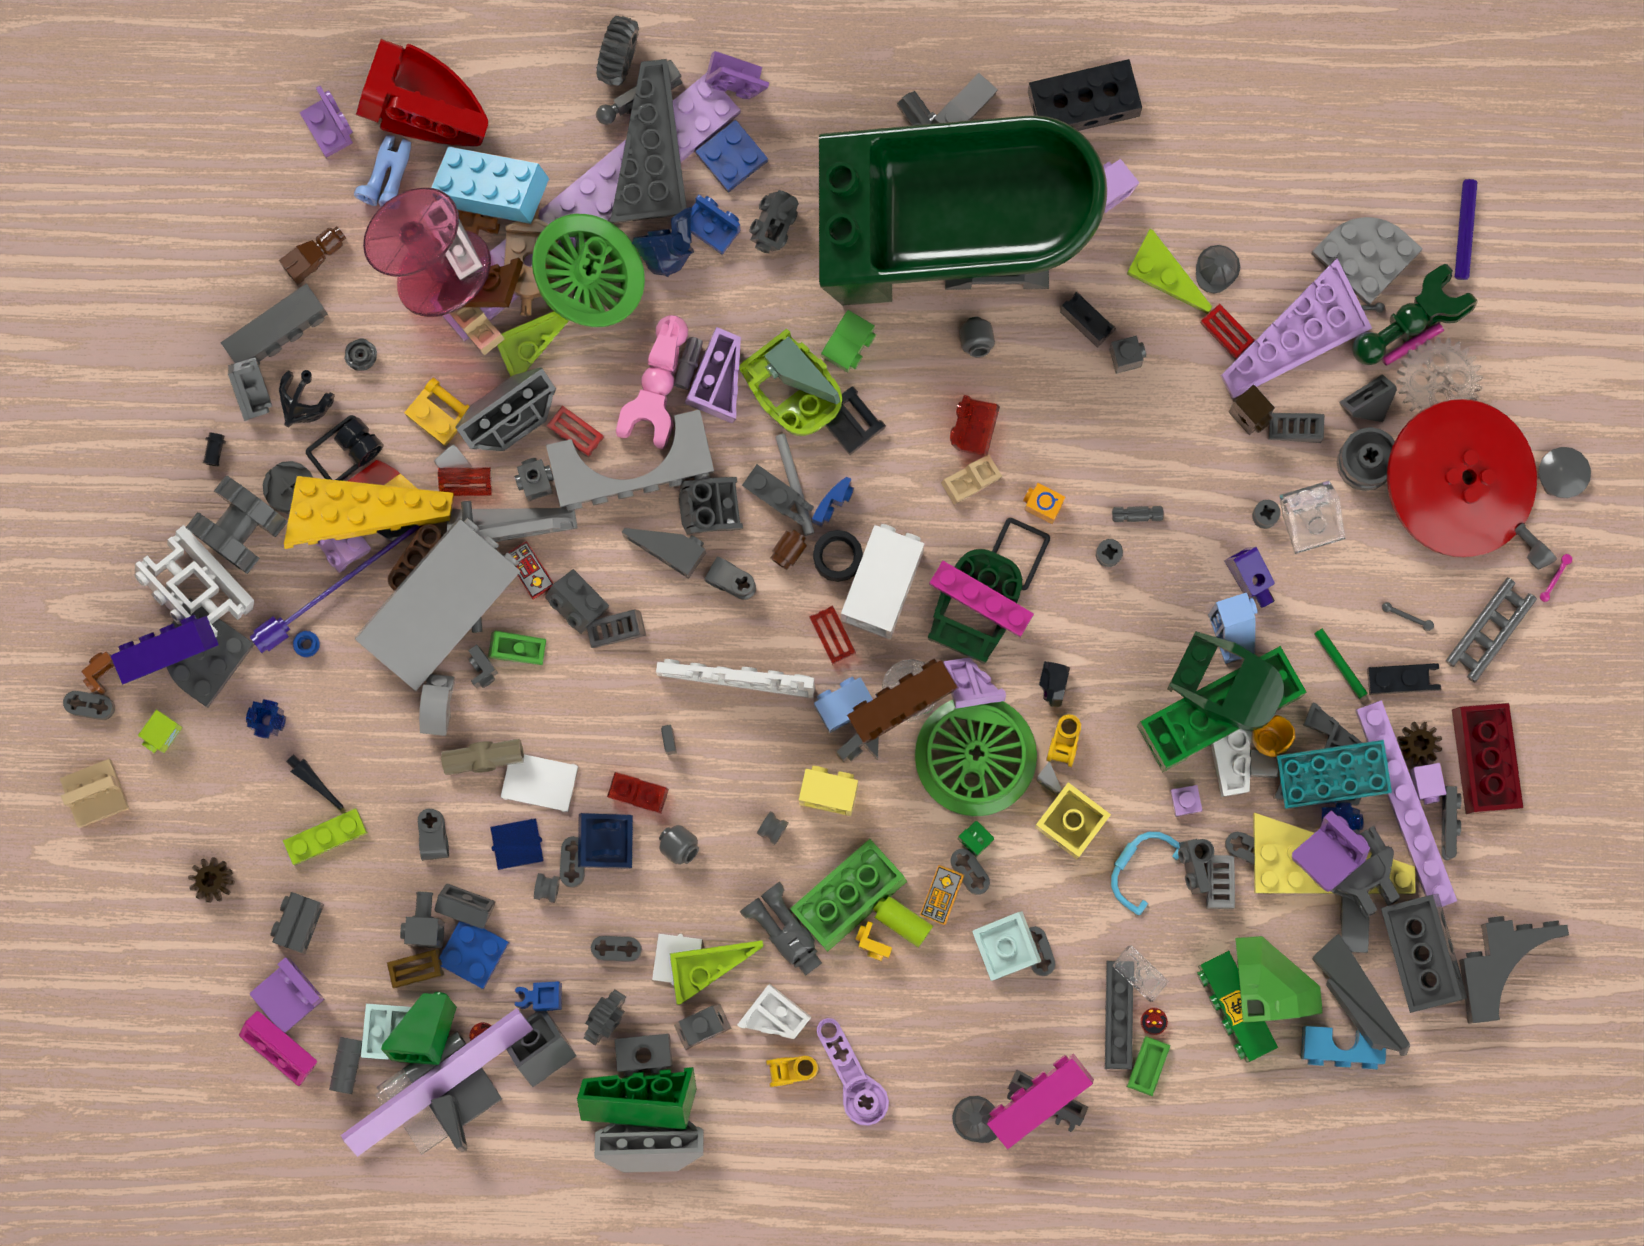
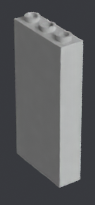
M461 518L456 520L355 636L357 642L415 691L520 573L519 568L516 567L519 562L508 552L505 556L497 550L499 545L488 535L485 538L480 536L476 532L479 527L468 518L465 521Z

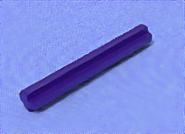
M1465 179L1462 184L1454 276L1457 280H1468L1470 277L1478 184L1477 180Z

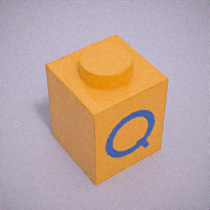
M1037 483L1034 489L1031 487L1028 489L1023 499V502L1027 503L1025 511L1053 525L1066 497Z

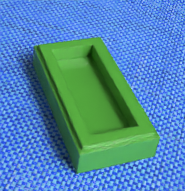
M1145 1036L1127 1087L1153 1096L1171 1045Z

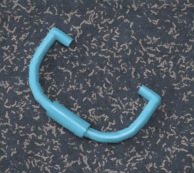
M1146 832L1137 836L1131 843L1128 842L1114 863L1115 868L1111 875L1113 893L1123 906L1137 915L1142 914L1148 903L1142 900L1137 907L1129 902L1120 893L1118 875L1137 850V846L1149 838H1159L1175 847L1176 851L1172 857L1178 860L1179 842L1161 832Z

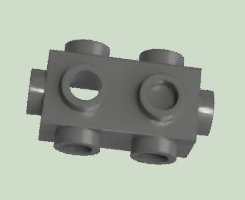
M778 190V192L769 193L768 196L765 195L759 204V209L762 210L759 219H755L749 229V232L752 234L750 241L756 243L755 248L757 250L769 253L770 251L780 250L785 246L788 240V229L798 215L796 210L799 203L796 197Z

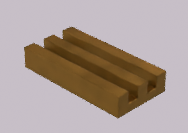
M439 949L387 962L392 988H399L444 976V970H441L440 966L442 962L438 957L440 954ZM428 957L432 958V962L395 972V966ZM434 967L435 972L402 981L397 980L399 976Z

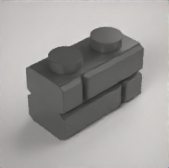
M291 892L289 897L285 896L280 907V911L283 912L280 922L276 921L271 930L270 936L274 937L272 942L306 954L324 904Z

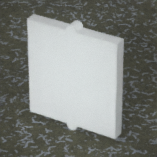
M658 934L652 980L670 982L674 986L670 953L701 949L702 939L683 937L682 934L678 936Z

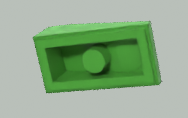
M493 631L491 633L488 658L543 665L546 639Z

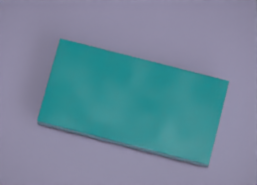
M1384 740L1277 756L1285 809L1392 793Z

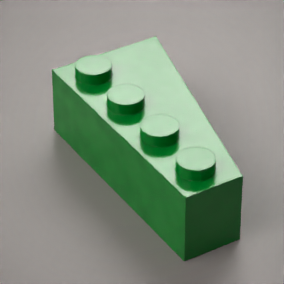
M694 1067L684 1068V1072L671 1073V1069L660 1070L658 1075L644 1076L643 1072L633 1073L628 1078H619L618 1075L584 1078L577 1096L581 1121L686 1129L697 1090Z

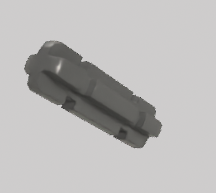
M1148 506L1127 507V509L1114 507L1112 509V520L1114 522H1123L1124 520H1127V522L1148 521L1149 519H1152V521H1162L1164 518L1162 506H1152V508Z

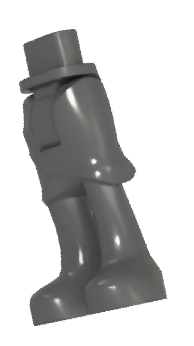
M778 882L763 893L761 897L784 924L782 930L770 916L759 897L743 908L740 913L746 919L758 921L770 935L769 940L776 946L781 955L789 963L794 964L795 968L799 967L806 976L821 965L822 962L815 954L818 951L815 949V940L812 938L811 933L800 925L796 917H793L782 899L785 889L781 882Z

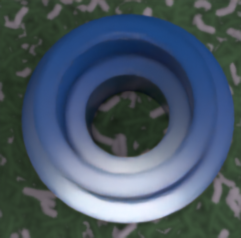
M303 631L294 638L293 647L298 655L311 657L318 652L320 641L313 632ZM306 640L311 641L309 649H304L302 646Z

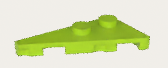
M1149 229L1127 275L1209 314L1212 305L1154 230Z
M553 311L501 333L505 340L497 346L510 377L526 372L570 320L561 317Z
M763 940L670 953L676 1004L681 1005L763 948Z

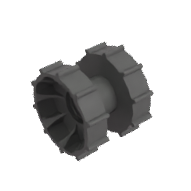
M225 476L214 492L229 503L230 506L216 524L197 512L185 528L233 565L248 574L260 559L243 545L249 536L259 526L273 537H277L288 521L229 476Z

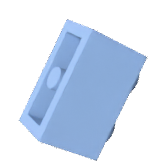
M850 677L839 684L841 686L840 689L831 692L829 689L816 697L818 701L814 702V706L829 733L851 722L847 715L854 711L852 709L854 706L865 700L867 702L873 700L861 677L856 680L854 677Z

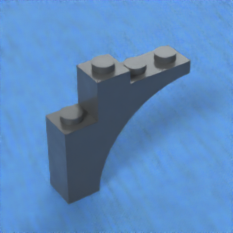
M1504 916L1488 918L1489 923L1481 925L1485 956H1483L1482 951L1466 953L1467 958L1459 960L1461 976L1467 995L1465 1004L1468 1024L1500 1020L1499 1008L1502 991L1515 965L1538 945L1551 939L1568 936V925H1559V921L1543 922L1542 928H1533L1532 924L1516 925L1517 930L1514 931L1513 920L1505 921Z

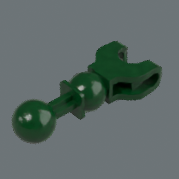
M1443 264L1425 276L1422 291L1415 297L1414 303L1402 305L1396 312V315L1394 313L1391 315V325L1379 333L1365 332L1355 339L1352 346L1353 355L1361 364L1375 365L1385 356L1386 346L1399 337L1406 342L1409 336L1420 334L1427 324L1431 326L1436 322L1457 323L1475 309L1478 300L1471 293L1454 298L1447 296L1443 292L1442 288L1450 282L1453 272L1448 264Z

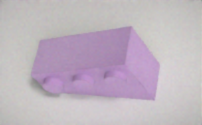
M1121 159L1113 164L1107 162L1103 165L1107 179L1105 213L1130 196L1139 184V181Z
M716 327L684 404L729 423H733L736 420L741 337Z

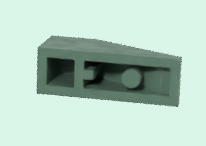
M789 336L764 356L767 362L765 368L774 379L779 377L786 385L834 404L840 402L838 392Z

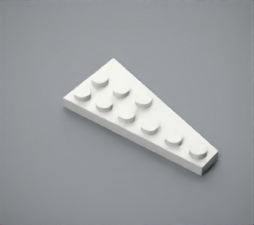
M664 659V662H657V676L814 699L815 681L813 677L806 675H784L783 672L769 670L768 673L757 672V669L752 667H742L741 670H733L720 666L716 668L706 667V665L700 663L684 665L680 664V661L673 659Z

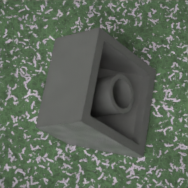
M537 1011L528 1017L527 1021L531 1024L533 1030L506 1049L518 1070L532 1087L545 1080L577 1056L547 1011Z

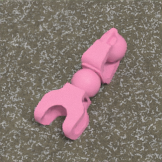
M675 315L663 317L658 322L655 332L657 339L648 358L649 368L643 373L641 378L643 390L640 389L639 395L635 400L628 402L622 407L616 428L617 437L625 439L630 436L636 423L650 421L655 427L654 445L662 450L667 447L674 425L670 414L666 410L668 400L666 395L671 392L674 386L673 374L677 371L680 346L688 337L687 323Z

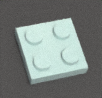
M1023 911L972 931L991 981L1042 962Z

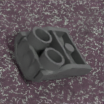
M737 477L709 478L682 482L679 493V505L682 526L687 535L743 529V523H740L736 493Z

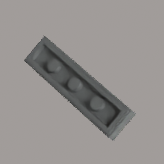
M1106 961L1104 1069L1132 1070L1134 961Z

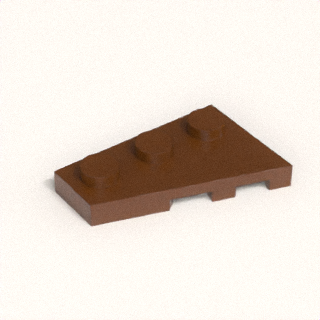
M518 257L510 260V264L504 266L495 264L489 266L487 271L478 274L473 272L462 280L458 276L446 279L438 303L442 307L509 308L524 263Z

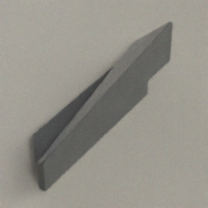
M1336 935L1312 958L1330 977L1327 980L1326 986L1371 1048L1377 1050L1386 1048L1398 1051L1401 1056L1407 1055L1410 1048L1409 1041L1341 935Z

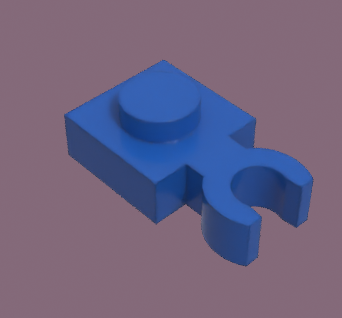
M559 981L533 983L532 991L525 987L515 988L517 994H525V999L522 1002H515V1006L519 1009H526L533 1004L534 1011L562 1010V983Z

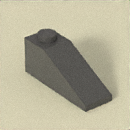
M624 528L622 531L623 537L688 579L706 554L705 548L702 547L704 543L693 535L688 538L683 534Z

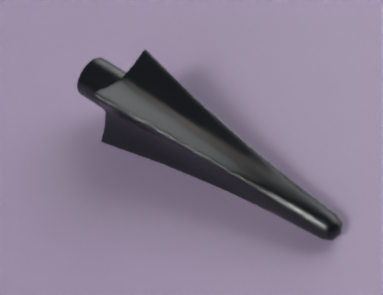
M293 754L286 761L293 768L290 771L292 774L318 791L337 809H343L340 801L328 790L304 758L300 761Z

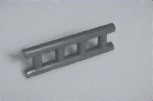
M1508 577L1446 659V662L1452 667L1460 661L1471 669L1467 678L1474 683L1477 682L1537 600L1531 593H1528L1525 599L1513 592L1511 589L1516 583ZM1504 599L1517 607L1509 620L1496 611ZM1489 619L1502 628L1494 641L1480 632ZM1474 640L1487 649L1478 662L1465 653Z

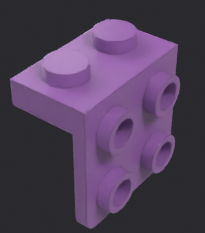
M1330 811L1323 818L1320 829L1294 850L1291 857L1323 890L1329 892L1366 861L1370 847L1363 836L1356 834L1349 828L1347 821L1343 817L1337 816L1334 812Z

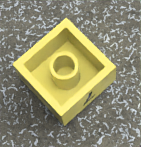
M812 766L811 770L805 769L799 805L851 816L858 789V780L854 779V775L840 771L838 776L828 774V769L819 766Z
M1068 782L1034 828L1075 859H1078L1111 814Z

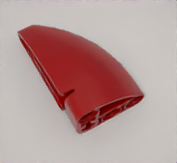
M380 39L360 97L356 115L377 123L381 118V130L405 137L456 146H481L488 127V118L481 104L465 82L450 67L426 51L411 44H407L404 49L401 45Z

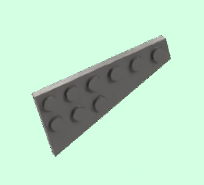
M667 59L641 62L610 223L670 217L677 215L687 208Z

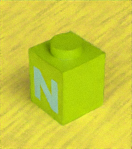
M156 709L138 736L144 740L142 745L153 753L157 749L165 753L183 727Z

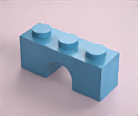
M1302 1027L1301 1059L1308 1060L1307 1065L1324 1066V1061H1334V1067L1351 1068V1063H1362V1069L1378 1070V1065L1385 1064L1386 1048L1382 1050L1371 1048L1359 1030H1356V1039L1352 1048L1341 1050L1333 1042V1028Z

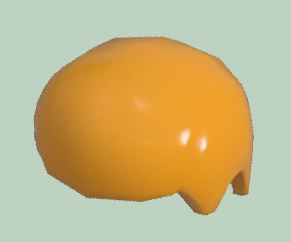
M1275 715L1266 726L1252 732V743L1259 753L1269 757L1283 755L1295 740V728L1289 720L1280 715Z

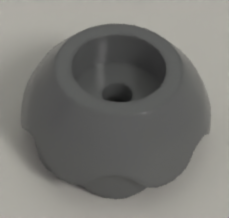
M360 338L346 346L344 359L352 369L365 371L376 362L377 350L368 340Z

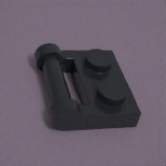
M854 386L842 393V404L839 413L825 425L849 455L853 454L886 428L884 422L878 420L857 395L858 391ZM849 401L870 426L868 430L865 431L844 406L846 402Z

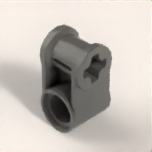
M716 557L704 579L711 586L726 591L742 600L752 598L756 592V584L749 573L720 557ZM747 581L749 588H743L740 591L738 584H744Z
M428 808L423 810L419 814L417 821L421 860L449 858V845L444 816L441 812ZM429 814L437 818V822L433 823V828L425 824V820L430 817Z

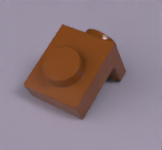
M100 652L89 660L90 664L81 671L86 677L83 682L91 692L97 691L102 695L106 692L98 679L114 667L111 654L108 652L103 654Z

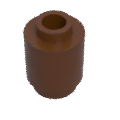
M794 529L791 533L785 531L773 548V554L770 559L788 570L790 565L794 566L806 549L807 544L804 543L806 538Z

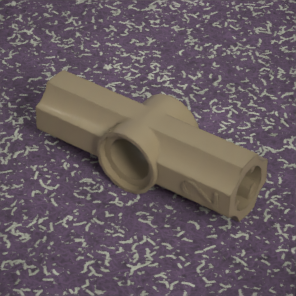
M520 739L497 743L490 741L470 744L467 748L442 752L441 762L445 775L469 771L475 773L489 772L499 766L523 763L524 750Z

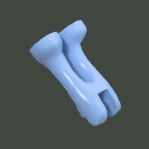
M386 135L379 148L368 184L358 186L355 189L354 196L366 204L377 206V203H379V206L383 209L399 211L402 200L398 193L402 176L409 160L411 142L403 138L398 152H393L395 136ZM389 167H391L389 180L385 186L384 192L380 196V191L386 171Z

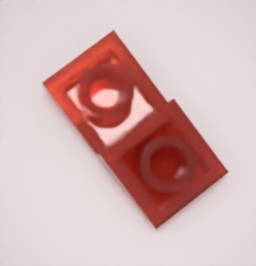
M615 772L607 797L662 814L669 789Z

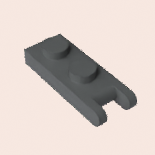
M1446 786V795L1442 796L1441 856L1446 861L1456 856L1457 836L1461 835V820H1457V809H1461L1462 797L1461 793H1457V786Z

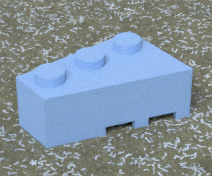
M1246 592L1216 602L1208 614L1215 636L1237 643L1255 654L1254 614L1257 613V607L1254 599H1249ZM1220 648L1225 664L1242 659Z

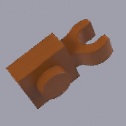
M456 209L455 213L467 235L478 237L479 230L498 235L500 224L497 223L498 219L483 217L482 214Z

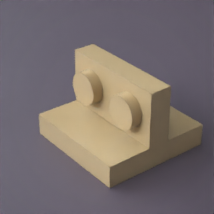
M111 759L59 778L65 794L61 795L62 801L65 806L71 808L78 828L130 809Z

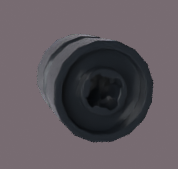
M357 417L349 421L338 431L334 441L343 451H349L351 460L358 467H362L380 453L384 444L375 434L369 435L368 426Z

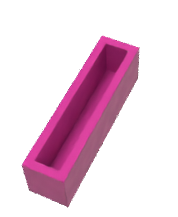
M1074 1053L1069 1057L1066 1055L1060 1057L1053 1063L1055 1067L1047 1074L1044 1071L1032 1079L1033 1085L1027 1090L1023 1087L1010 1097L1012 1099L1010 1103L1005 1107L1000 1104L989 1113L991 1117L987 1125L1007 1150L1093 1084L1094 1078Z

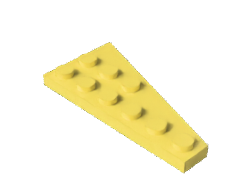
M1253 813L1254 893L1335 894L1323 890L1292 860L1293 851L1314 834L1313 832ZM1370 851L1367 855L1366 860L1371 858L1370 856L1372 855V853ZM1393 859L1389 879L1397 893L1416 894L1415 867ZM1377 888L1368 892V894H1380Z

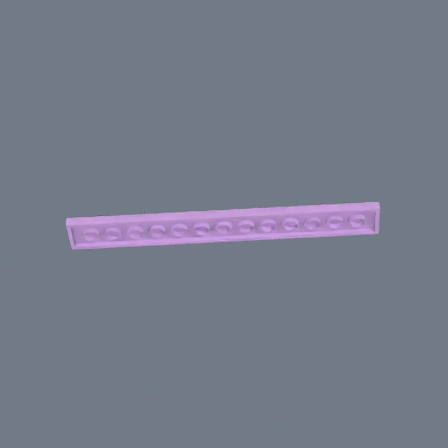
M707 73L673 100L681 162L741 113L738 106L724 91L712 88V84L705 82ZM626 140L539 211L540 220L550 224L562 216L589 214L610 222ZM571 237V242L576 250L575 238ZM506 239L480 260L483 267L475 271L476 274L489 270V266L495 264L504 266ZM558 240V245L564 250L561 241ZM533 254L526 256L524 259V264L528 267H532ZM439 293L430 301L431 304L465 342L469 337L450 315L458 307H442L438 303L441 294ZM513 294L511 303L514 300H516L519 296ZM505 308L480 309L490 321Z

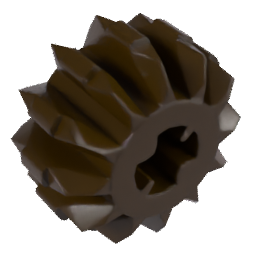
M1412 722L1411 730L1404 727L1402 732L1405 736L1397 737V741L1404 744L1399 747L1401 752L1406 751L1407 753L1403 756L1404 761L1412 757V766H1417L1419 759L1423 766L1428 765V758L1431 761H1436L1437 756L1434 752L1442 751V747L1435 744L1440 742L1442 737H1433L1432 734L1436 732L1437 728L1433 727L1427 731V722H1423L1420 729L1416 722ZM1417 740L1420 742L1424 741L1425 746L1422 748L1415 747L1414 742Z
M212 857L210 864L206 859H201L202 868L196 865L192 867L197 872V875H189L188 879L196 881V883L192 884L189 888L191 891L198 890L196 893L197 899H202L205 896V901L211 903L214 896L220 902L222 901L221 892L230 895L231 891L225 887L226 885L235 884L234 880L227 879L234 872L231 869L225 870L227 867L225 861L218 864L217 858ZM210 874L217 877L213 881V886L206 884V881L210 880Z

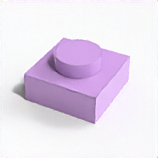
M1197 785L1170 790L1175 817L1202 812Z

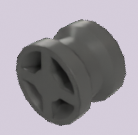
M1269 499L1260 501L1252 513L1255 525L1263 529L1273 527L1280 518V507L1276 502Z
M1114 539L1103 540L1096 550L1097 561L1105 567L1115 566L1123 556L1121 544Z
M770 811L757 834L761 837H768L770 842L775 845L789 822L785 820L780 821Z
M538 873L534 889V899L546 898L549 902L555 903L559 891L560 877L553 876L549 878L544 874Z

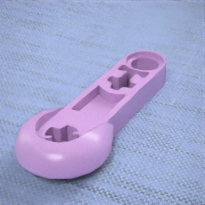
M831 1018L823 1019L817 1026V1034L843 1083V1105L846 1114L859 1125L869 1126L879 1122L884 1118L888 1110L889 1099L887 1092L879 1083L864 1073L839 1023ZM827 1023L835 1025L837 1032L833 1038L823 1037L821 1033L823 1025ZM840 1037L843 1039V1042H838L841 1049L849 1051L846 1055L847 1060L844 1062L840 1059H834V1056L837 1054L834 1045L830 1049L827 1047L828 1043H833ZM864 1095L867 1098L872 1097L874 1103H871L873 1107L869 1110L865 1107L860 1108L858 1102H862L860 1097Z

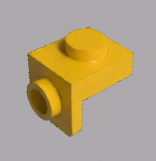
M868 921L866 927L860 926L855 939L860 942L858 948L868 951L867 956L882 962L883 957L889 959L892 947L868 938L873 923Z

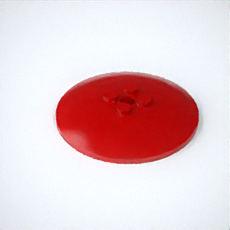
M1456 399L1431 405L1416 414L1404 426L1396 438L1389 456L1387 486L1390 501L1397 518L1416 541L1442 555L1474 557L1487 554L1502 547L1516 535L1515 529L1520 524H1525L1535 501L1537 470L1535 459L1526 437L1507 415L1483 402ZM1465 470L1470 471L1473 476V480L1469 485L1464 483L1462 479Z

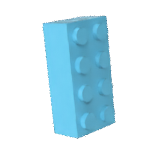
M448 147L430 193L438 202L444 199L450 203L453 209L531 224L549 177L538 163Z

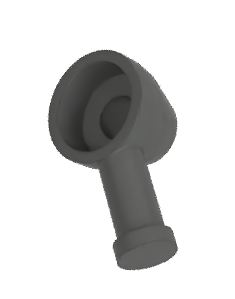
M1524 523L1515 529L1516 535H1519L1532 548L1527 559L1538 570L1557 560L1553 552L1526 528Z

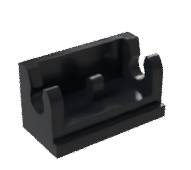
M1075 292L1069 302L1066 301L1061 307L1060 313L1097 348L1116 330L1115 326L1091 306L1079 292Z

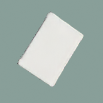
M524 754L523 763L507 766L501 798L568 812L578 766Z

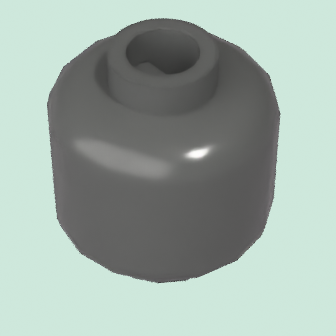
M972 317L960 327V341L965 353L976 358L984 357L990 353V350L995 345L993 327L990 322L980 317Z
M676 825L672 828L667 827L659 837L661 841L659 846L660 852L675 864H688L698 854L697 837L681 825Z

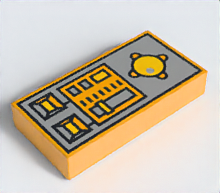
M938 865L920 915L945 925L963 881L964 874Z

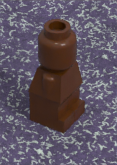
M337 226L334 229L327 228L316 237V242L311 240L296 246V248L282 257L279 262L293 281L299 285L307 276L316 272L325 261V254L330 256L343 246L342 241L346 237Z

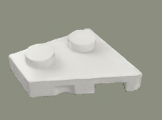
M769 984L737 1025L740 1028H749L763 1033L795 1039L811 1019V1016Z

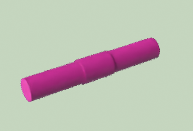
M1438 322L1387 353L1382 359L1383 363L1388 366L1407 353L1412 352L1444 331L1443 326Z

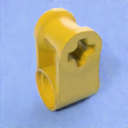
M1067 714L1059 719L1054 737L1050 743L1046 761L1055 760L1063 762L1072 768L1081 731V723L1076 716ZM1066 720L1073 721L1076 725V731L1072 734L1064 733L1061 728L1062 722Z
M810 1056L766 1060V1065H769L772 1081L769 1083L770 1087L811 1080L819 1071L818 1062ZM804 1060H809L813 1064V1071L808 1076L802 1075L799 1071V1065ZM778 1066L780 1067L781 1078L779 1076Z

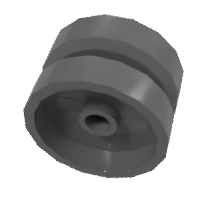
M1373 427L1359 429L1352 433L1339 450L1337 457L1338 473L1344 482L1352 488L1362 491L1376 490L1387 482L1389 456L1395 442L1392 436L1381 429ZM1364 457H1369L1371 459V463L1370 460L1366 461Z

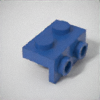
M698 194L695 198L696 203L691 208V233L723 255L741 231L739 219L729 211L725 213L720 210L718 204L708 196L703 198Z

